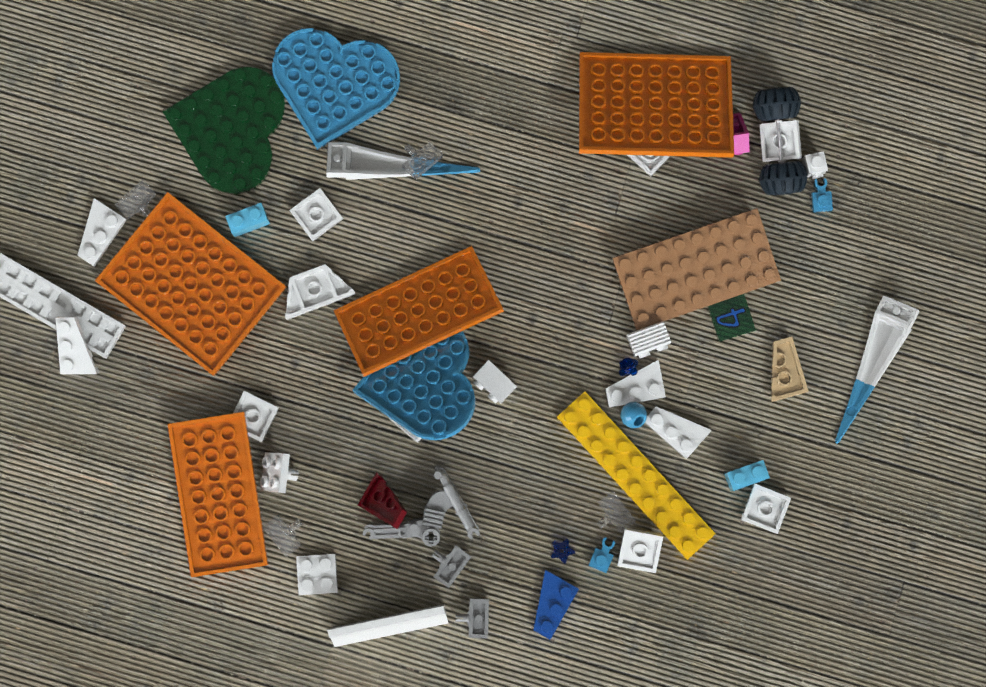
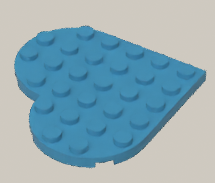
M313 28L297 30L286 36L276 48L272 62L273 76L278 87L317 150L387 108L395 99L400 86V72L397 62L385 47L365 40L353 41L342 46L330 33Z
M461 331L363 377L354 387L353 392L417 437L426 440H442L456 435L471 420L476 403L472 385L462 373L469 359V345L465 334Z

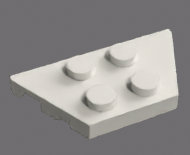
M324 264L289 278L285 318L286 320L292 319L356 293Z

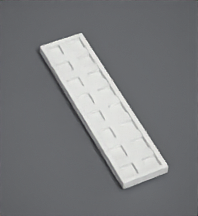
M0 253V297L55 330H57L56 317L77 316L85 335L88 349L107 359L126 327L124 324Z

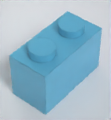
M262 203L225 216L234 237L270 224Z
M764 460L724 473L730 491H735L770 478Z

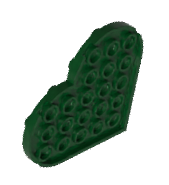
M241 67L227 72L164 110L163 114L204 180L218 191L242 194L258 187L269 174L273 154L267 137L275 132L283 120L285 98L275 79L269 73L258 68Z

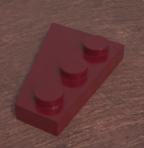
M376 472L360 499L358 506L398 529L407 511L383 476Z

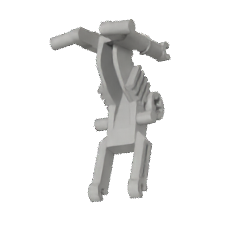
M437 465L434 468V478L440 479L443 489L437 490L432 494L424 508L423 517L401 522L398 529L389 524H367L364 527L363 536L370 532V540L419 537L425 545L435 546L440 541V529L442 528L444 515L452 506L456 511L455 514L459 516L469 539H473V532L477 536L480 535L479 526L475 523L467 508L468 505L462 500L453 481L450 480L445 469ZM429 532H433V539H429Z

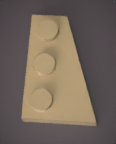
M793 337L774 341L772 351L771 402L809 392Z

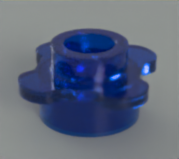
M624 358L620 361V376H635L638 373L636 369L638 361L636 359Z

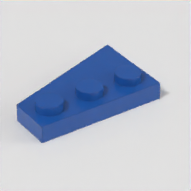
M545 570L533 630L551 640L579 589Z

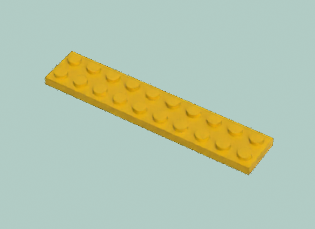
M585 391L557 416V419L686 560L716 534Z

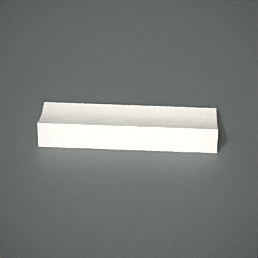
M445 604L337 626L327 631L334 647L448 624Z

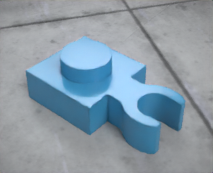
M826 178L823 179V186L817 184V179L814 181V187L817 192L811 193L813 212L833 210L832 193L825 190L827 186Z
M606 537L602 540V549L595 548L588 565L604 573H607L614 556L609 554V551L615 545V541H613L611 546H606Z

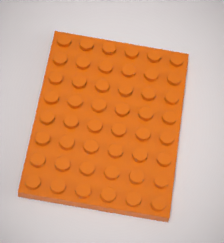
M580 52L579 153L733 158L734 130L731 56Z
M168 192L95 280L213 376L217 374L287 288Z

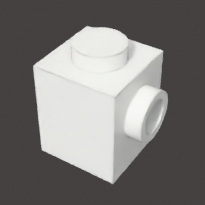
M824 151L805 155L802 158V164L806 169L807 177H812V179L820 178L828 170Z

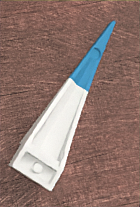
M328 142L327 177H344L346 180L480 172L479 167L400 156L347 142Z
M882 297L874 314L858 374L835 439L836 444L840 442L911 332V328L919 314L918 309L889 297Z

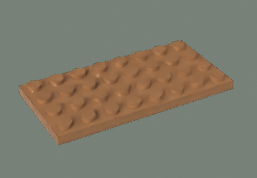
M758 208L612 258L636 330L781 281Z

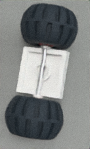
M775 87L759 90L753 101V109L759 120H775V123L759 124L763 162H780L763 166L760 172V185L767 195H785L802 192L807 184V172L803 164L798 161L786 162L789 159L802 158L799 120L784 122L780 120L794 118L800 111L801 99L799 93L793 87Z

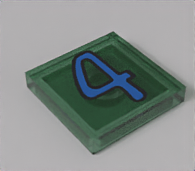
M744 294L707 306L719 342L756 331Z

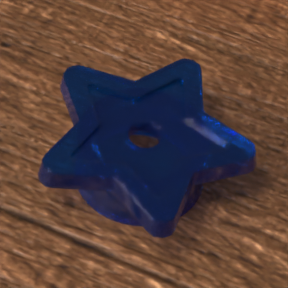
M565 539L561 543L552 542L554 551L551 558H559L566 564L568 556L575 554V551L569 547V540Z

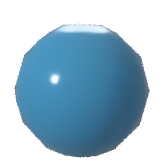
M629 402L623 406L620 417L623 424L627 427L639 428L645 423L647 412L642 404Z

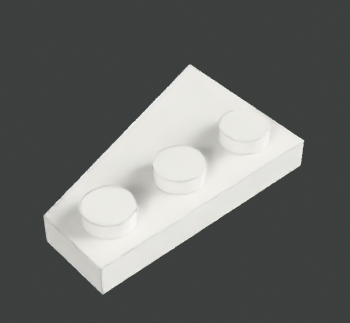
M94 198L77 256L95 267L126 222V219Z
M77 316L56 317L60 374L100 373L98 367H95L92 352L87 347L85 335Z
M659 360L607 387L605 391L608 407L622 406L629 402H644L665 398Z
M655 407L647 415L645 424L685 459L692 454L712 431L659 407Z

